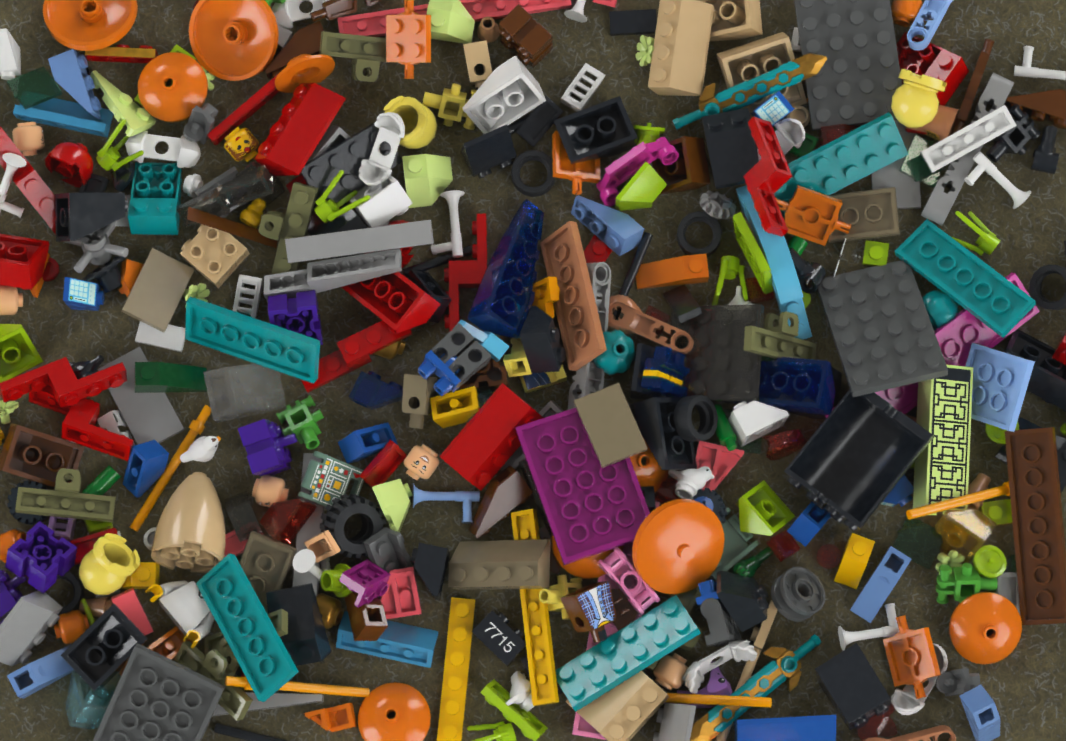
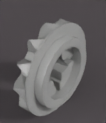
M708 190L700 197V206L707 214L714 218L730 219L736 212V205L732 203L733 200L725 197V194L722 195L718 191L712 192Z

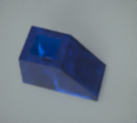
M361 371L349 395V399L370 410H374L401 401L403 399V387L392 381L389 384L381 381V376L372 371H368V373Z

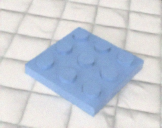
M972 343L965 367H973L971 418L1014 432L1035 362Z

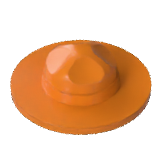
M299 55L291 59L287 63L286 68L277 75L275 86L281 92L292 93L301 83H320L333 72L335 62L328 55Z

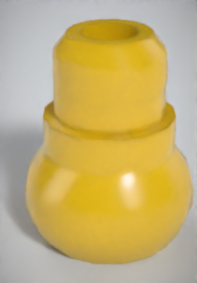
M254 198L252 203L241 211V222L253 228L258 227L263 211L266 208V202L261 198Z

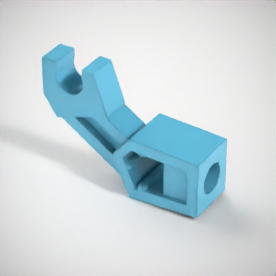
M463 320L458 322L474 337V341L477 340L491 354V358L496 362L501 359L510 347L492 332H483Z

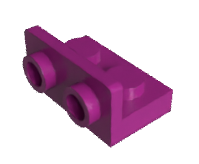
M367 559L343 572L339 581L346 585L350 591L358 593L354 605L359 608L366 603L369 604L376 597H381L385 594L389 587L387 582L391 574Z

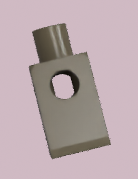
M404 374L402 412L410 413L409 428L423 429L424 416L432 415L430 398L436 396L433 385L438 381V377L430 376L426 380L421 375ZM418 399L420 401L419 407L417 406Z

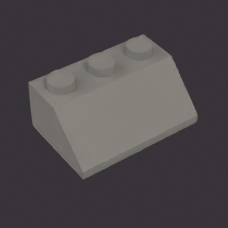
M37 590L21 597L1 623V663L11 667L18 663L24 664L31 657V649L34 645H39L46 637L44 633L48 627L51 628L59 620L60 616L58 614L63 607L46 592L43 594Z

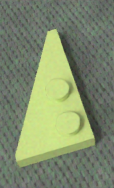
M96 70L91 72L90 76L93 79L95 89L101 88L104 93L102 100L114 114L116 120L121 122L122 119H126L125 125L127 130L125 133L127 136L132 137L152 128L157 120L144 108L138 106L129 95L121 92Z

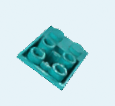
M135 162V173L128 210L131 234L178 235L181 210L182 168H178L177 163Z

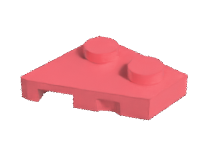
M699 441L695 456L697 469L707 466L715 476L714 479L706 482L702 491L705 488H709L710 491L715 490L744 455V450L734 449L728 451L726 446Z
M414 567L390 570L389 574L391 575L387 582L389 587L385 594L380 597L386 619L422 614Z

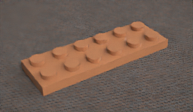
M568 221L540 242L547 276L557 277V283L560 288L559 300L554 302L568 367L569 370L577 371L605 352L607 348L577 222Z

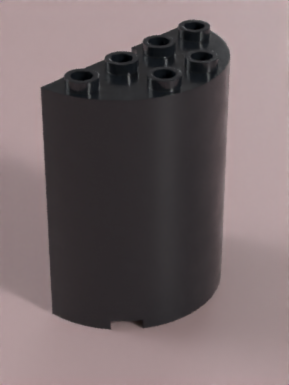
M849 389L784 472L790 477L787 481L798 490L803 488L807 492L806 495L816 506L822 510L825 509L833 519L840 524L843 522L855 532L864 526L934 436L901 411L896 410L876 393L853 397Z

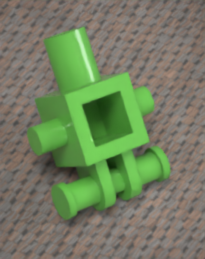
M309 395L302 401L296 400V405L293 407L290 404L287 405L286 410L278 412L276 415L281 424L285 420L289 424L288 427L282 430L284 436L295 433L299 443H304L307 449L312 450L320 444L317 435L322 432L317 421L323 419L324 416L320 409L311 413L309 407L316 404L311 395Z
M964 563L962 567L951 568L949 565H941L939 567L940 575L937 576L936 592L938 593L936 601L939 604H947L949 602L948 595H953L954 600L961 603L967 597L980 593V591L997 590V578L979 576L978 571L970 563Z

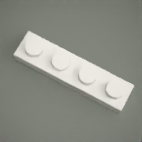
M1006 105L920 153L933 173L1017 125Z

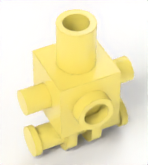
M453 83L451 89L444 88L442 95L425 92L422 104L439 109L438 117L444 118L443 124L445 126H452L453 121L461 122L462 117H466L463 127L470 130L475 129V123L463 111V106L469 99H466L467 93L460 92L461 85ZM471 90V97L477 90Z
M558 575V584L549 586V589H542L539 593V600L542 603L548 604L549 611L561 612L562 620L570 619L562 604L561 597L581 589L582 578L570 579L571 583H567V575Z

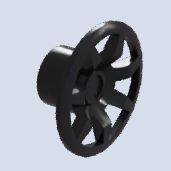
M116 256L113 258V261L109 260L105 263V267L96 268L82 280L90 281L95 278L105 293L112 291L121 285V272L117 264L125 257Z

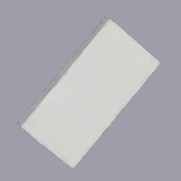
M140 321L135 342L182 352L186 328L168 324L166 331L163 333Z

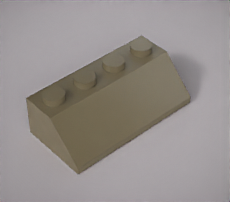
M549 539L461 541L449 562V588L458 590L549 589Z

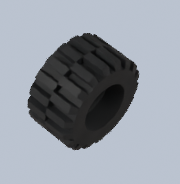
M346 494L341 495V500L338 498L333 499V505L327 504L325 507L328 510L327 513H322L321 515L324 523H320V529L324 531L329 530L341 550L340 554L349 558L351 556L354 558H361V555L368 556L363 542L384 528L383 525L386 524V518L381 517L384 514L383 511L377 508L378 505L356 494H350V496ZM360 513L362 517L360 532L355 537L346 539L344 535L346 520L351 515Z

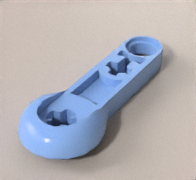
M954 0L924 1L907 33L908 44L911 49L920 51L929 45L950 3ZM917 35L925 37L921 42L912 41V38Z

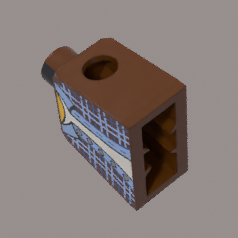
M609 581L594 582L561 597L562 604L575 631L578 633L590 631L594 643L608 639L604 625L616 619Z

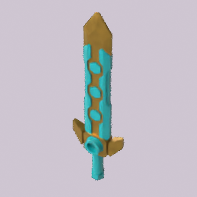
M807 53L749 81H744L719 92L715 96V83L706 86L701 93L698 110L673 119L675 128L677 130L681 129L683 126L697 121L704 116L741 109L754 103L756 100L817 75L826 62L827 57Z
M814 634L794 652L786 650L784 647H769L763 654L774 659L749 678L745 684L730 696L766 697L784 681H787L788 691H792L798 685L802 673L799 660L812 649L818 647L822 641ZM716 705L693 724L690 741H711L751 707Z

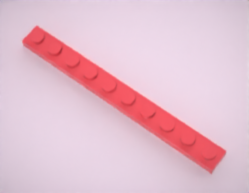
M459 0L475 22H480L484 17H491L493 19L505 18L518 4L529 14L572 8L571 0ZM428 4L414 6V12L426 15ZM404 8L338 17L339 33L370 37L386 36V15H398L404 12Z

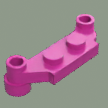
M660 137L655 142L640 143L628 153L613 161L611 165L605 168L606 173L603 179L596 184L604 205H615L616 197L619 194L617 187L635 175L645 161L650 164L659 158L663 165H671L679 158L676 148L670 145L665 137Z

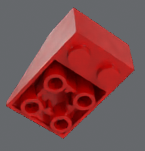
M905 32L896 44L900 71L901 69H906L921 76L923 74L946 82L945 91L936 93L939 105L945 106L969 72L961 56L932 43H929L923 50L915 51L909 47L908 32ZM916 36L912 38L914 42H921L923 40Z

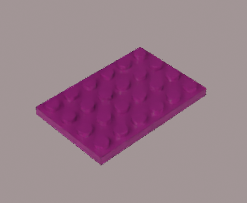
M576 407L515 428L564 565L634 542L640 525L650 512L630 457L602 468Z

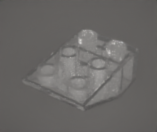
M247 364L203 372L212 417L216 423L286 408L279 371L258 364Z

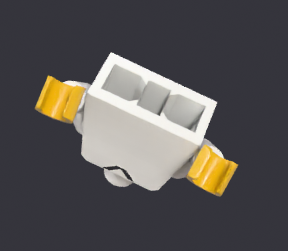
M183 580L161 585L152 584L145 590L146 593L152 592L154 594L150 599L151 602H155L159 597H162L159 599V605L184 634L183 641L186 639L193 641L190 648H195L197 643L210 632L215 618L194 581L187 582Z

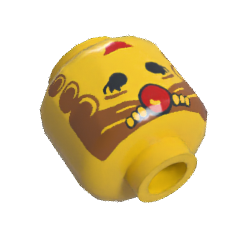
M237 127L224 138L226 140L224 148L236 162H240L243 159L248 162L257 155L255 149L259 146V141L248 128L240 129Z

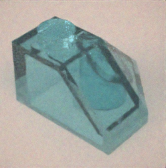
M73 671L70 677L65 708L69 725L71 727L91 730L98 728L115 690L108 693L103 687L101 690L94 691L76 671Z

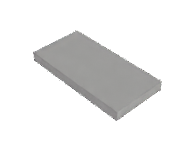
M894 120L909 155L872 173V190L895 187L898 209H920L921 196L917 134L906 132V126L898 120Z
M141 347L98 369V371L123 362L127 372V381L119 387H111L108 390L137 444L156 440L160 444L185 430L165 392L135 393V362H148Z

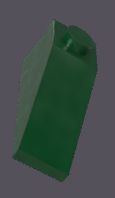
M135 362V393L207 392V368L165 362Z

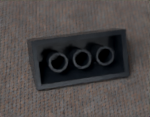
M1019 329L1015 330L1003 352L1035 362L1026 391L1041 397L1043 401L1052 403L1066 412V365L1052 358L1056 350L1055 348Z

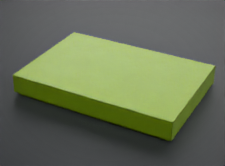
M739 212L733 215L735 238L763 293L768 294L773 292L771 269L742 213Z

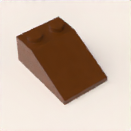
M10 424L0 454V471L55 488L56 476L61 468L78 469L85 446L17 424Z

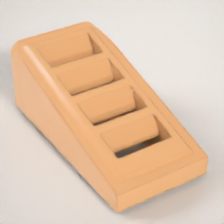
M329 530L321 532L304 542L307 549L314 552L316 563L341 551Z

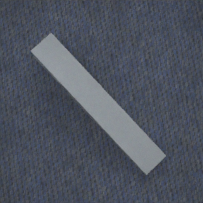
M431 220L290 238L285 239L288 263L434 244Z
M401 249L307 263V269L266 275L264 276V297L267 302L268 296L287 294L288 299L296 298V292L315 290L316 293L402 271Z
M304 453L301 484L310 460L320 463L322 461L314 457L313 453ZM301 487L300 492L310 494L309 490ZM300 498L297 551L295 555L299 551L307 549L304 542L323 532L320 529V523H324V519H321L322 513L324 514V507ZM315 562V565H317L320 568V562ZM294 569L293 587L312 583L315 596H317L319 591L318 578L309 571L299 573Z
M245 692L253 699L247 712L324 702V695L288 693H274L265 702L258 701L255 693ZM218 704L213 716L228 715L229 713Z

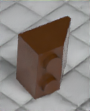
M683 136L669 143L679 153L677 161L671 165H663L659 158L652 162L653 169L667 184L660 194L695 190L711 184L703 138Z

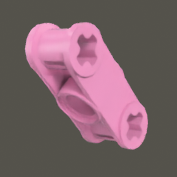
M618 547L613 548L614 551L604 560L600 559L597 563L626 596L631 606L642 616L645 614L644 611L654 602L658 603L660 598L641 579L626 555ZM631 574L634 578V583L631 587L627 588L624 585V578Z

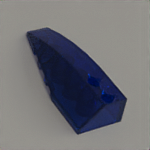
M527 199L523 201L502 237L483 276L467 318L484 332L488 331L493 334L517 339L520 338L519 334L535 297V292L532 291L533 282L537 279L535 263L539 260L540 251H538L537 246L538 241L541 240L544 212Z
M782 357L774 361L766 362L764 360L758 361L756 364L735 365L733 368H718L710 371L711 379L709 382L711 387L710 393H708L710 400L731 404H739L743 401H746L748 404L752 401H757L785 411L829 415L832 412L835 386L829 361Z

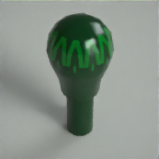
M767 546L755 557L751 556L748 559L737 562L733 567V573L752 578L761 566L760 564L774 554L773 550Z

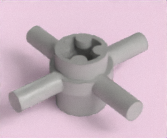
M116 221L105 226L102 230L99 229L76 241H64L65 243L82 247L84 254L74 266L76 272L82 273L89 262L93 265H103L111 259L112 254L127 257L128 248L113 245L108 238L116 228Z

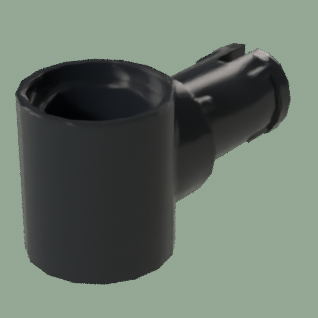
M1044 126L1041 144L1033 153L1034 161L1030 167L1031 170L1055 174L1059 159V153H1056L1055 148L1056 127Z
M793 247L790 248L789 251L802 291L814 293L825 277V269L816 262L810 263L805 261Z

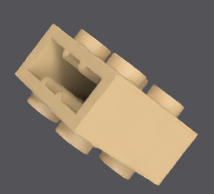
M201 224L197 230L198 234L193 240L189 239L184 243L180 254L185 261L219 289L250 253L230 233Z

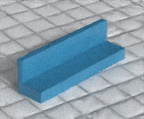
M28 92L23 93L20 105L15 104L13 111L17 119L108 138L114 115L109 109L101 108L99 110L101 118L97 119L79 103Z
M348 611L344 612L338 628L336 648L431 668L438 631L387 620L388 627L377 641H354Z

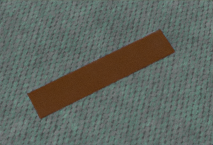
M188 207L187 220L277 248V240L261 235L259 229Z

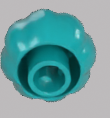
M931 291L922 297L934 331L947 324L959 313V304L942 291Z
M620 330L603 332L607 350L593 359L595 366L603 369L604 373L608 375L626 372L636 358L634 341Z

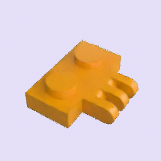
M546 277L525 287L527 310L529 311L531 306H537L554 318L553 303L559 300L560 294L557 277Z

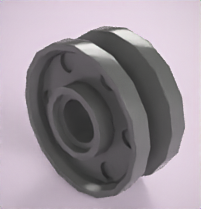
M801 566L792 567L774 580L771 586V597L775 607L784 617L794 622H802L822 609L825 603V590L819 578L812 571Z

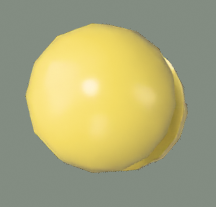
M901 69L898 78L903 79L904 84L898 87L892 96L891 109L895 118L904 126L909 128L923 127L931 122L937 114L939 100L936 93L939 91L944 92L947 83L923 74L921 76L912 73L910 70Z
M398 96L384 107L385 113H398L403 120L405 135L400 140L399 144L408 149H420L427 146L434 139L437 130L435 115L416 98Z
M106 533L104 537H100L94 544L93 549L83 557L80 563L79 578L85 589L95 595H110L120 589L127 576H131L140 565V557L137 550L135 549L132 552L125 544L127 540L117 534Z

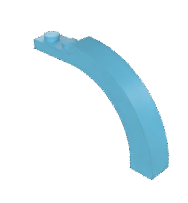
M747 185L736 188L742 212L745 214L760 250L771 269L772 285L780 314L785 311L797 314L799 329L798 336L795 338L804 340L812 337L802 299V289L784 235L778 236L765 232L761 226L758 212L754 208L751 194L747 190ZM788 319L789 326L791 325L790 319Z

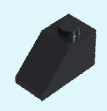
M410 270L409 280L440 303V306L428 320L429 322L439 323L451 302V298L429 272Z

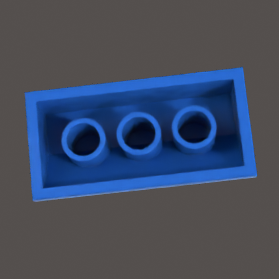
M836 715L743 719L734 722L735 741H836Z

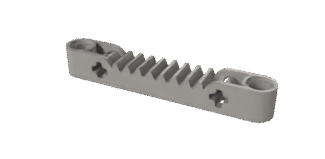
M993 72L976 105V114L971 124L1002 107L1015 82ZM987 104L992 106L989 112L985 110ZM982 146L950 163L944 177L940 178L921 213L922 217L940 226L943 225L965 182L964 179L968 176L975 162L973 157L981 150ZM946 185L951 187L948 194L944 193Z
M605 262L586 263L602 331L605 332L608 330L611 269ZM593 360L577 370L576 375L572 376V379L575 381L569 390L568 410L575 408L574 400L603 389L604 371L597 368Z

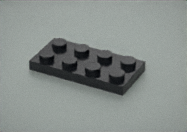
M375 122L306 163L301 171V175L307 185L318 188L316 200L322 196L340 170H343L344 174L325 200L328 201L331 198L334 202H337L365 185L359 178V168L363 159L369 160L377 138L379 128L375 127ZM384 141L380 144V153L387 156L391 152V146L388 142ZM398 151L396 152L391 169L403 162Z

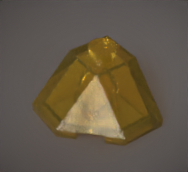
M977 509L946 510L936 523L935 529L937 534H941L943 540L941 546L944 553L948 556L951 550L957 551L958 554L965 556V560L960 562L964 564L968 563L980 549L997 523Z

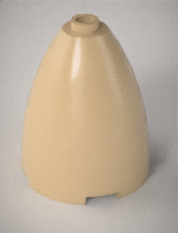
M194 472L177 487L166 504L155 531L151 558L159 565L173 570L177 566L183 569H191V572L208 573L225 557L224 515L220 499L211 479L205 473Z

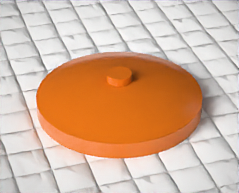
M44 0L43 17L48 31L59 43L74 50L93 51L111 46L129 32L135 22L138 5L137 0Z
M200 0L192 12L189 23V40L192 51L202 67L220 79L240 81L258 75L271 63L277 50L278 25L272 9L265 0Z
M676 499L662 504L644 519L635 535L632 558L636 572L648 586L664 594H681L698 587L699 583L705 582L712 575L720 562L724 549L722 524L711 509L698 501Z

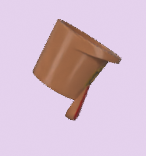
M939 105L938 112L931 122L919 128L905 127V131L908 133L925 134L941 141L951 135L959 109Z

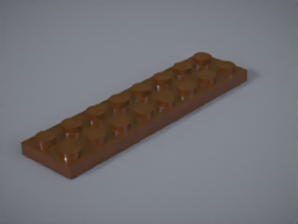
M1055 427L1015 430L1014 432L1005 431L1022 625L1066 623V550Z

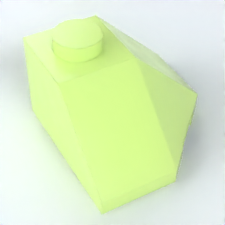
M430 0L426 15H431V39L463 44L472 43L475 20L459 0Z
M431 154L402 156L406 194L413 203L408 207L432 206L440 194L453 181L451 158Z
M401 479L376 485L372 489L390 529L400 532L411 505L409 497H412L413 494L408 483L402 484Z

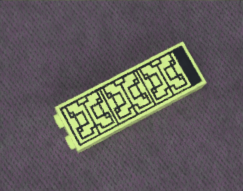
M947 365V376L918 382L916 423L933 434L934 438L915 460L913 508L968 494L973 367ZM968 505L941 512H943V517H957L958 513L967 512Z

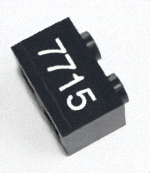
M492 610L473 629L472 633L508 667L526 648V643L524 642L525 635L518 628L513 631L507 625L510 621L500 611L496 614Z

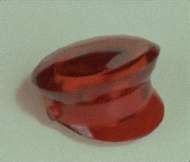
M799 429L762 437L769 446L766 457L773 461L780 460L799 451L807 443L806 438L803 437L802 431Z

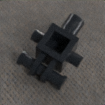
M1018 104L1013 105L1008 110L1015 117L1014 121L1017 126L994 138L995 144L986 152L987 157L995 163L1005 153L1023 155L1027 151L1024 145L1028 140H1034L1041 134L1034 127L1035 122L1032 119L1028 120L1029 115L1027 112H1022Z

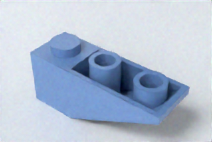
M71 49L48 58L54 80L91 115L100 119L99 110H101V104L99 99L94 96L92 90L95 88L91 76L87 74L88 62L86 57Z
M578 195L575 197L571 214L618 256L639 246L644 228L632 217Z
M890 546L850 611L871 623L902 576L911 558Z
M71 645L35 660L7 675L16 695L24 699L74 672L75 670L61 656Z
M979 685L960 695L959 697L975 740L991 741L999 737L1000 716L995 702L983 686Z

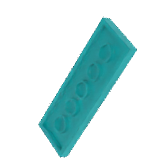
M888 112L789 163L788 166L792 177L774 193L775 198L789 202L794 195L797 185L829 196L909 155L892 115ZM780 210L781 213H782V216H783V218H784V217H785V211Z
M928 219L895 250V256L911 266L912 269L1002 338L1036 305L1033 298Z
M190 297L186 301V340L313 384L318 379L320 340L194 297Z
M228 554L204 575L196 585L258 701L265 702L299 671L236 556Z
M677 595L612 634L608 639L601 641L555 670L557 682L576 712L701 634Z

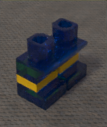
M656 346L654 358H646L641 387L666 397H686L688 388L682 386L683 376H686L690 369L684 367L685 354L671 352L672 349L668 347Z

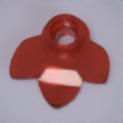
M892 703L887 712L880 716L874 715L868 719L869 722L865 726L858 729V736L862 741L871 737H890L897 734L895 723L889 717L895 710Z

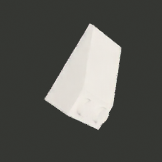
M7 28L0 29V77L3 80L15 79V76L21 75L20 47Z
M515 55L498 66L463 106V111L482 133L486 134L504 125L508 126L545 102L546 99L538 81Z

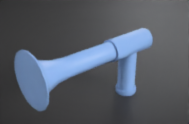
M413 483V508L419 502L430 500L463 502L462 523H473L472 502H479L480 492L423 491L415 487Z

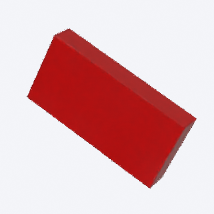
M390 440L359 477L371 488L383 484L404 461L407 454L395 442Z

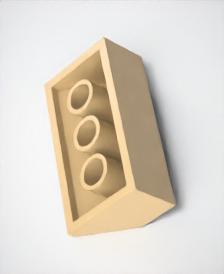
M660 0L653 46L654 51L652 53L648 88L657 95H701L714 12L713 4L697 0Z

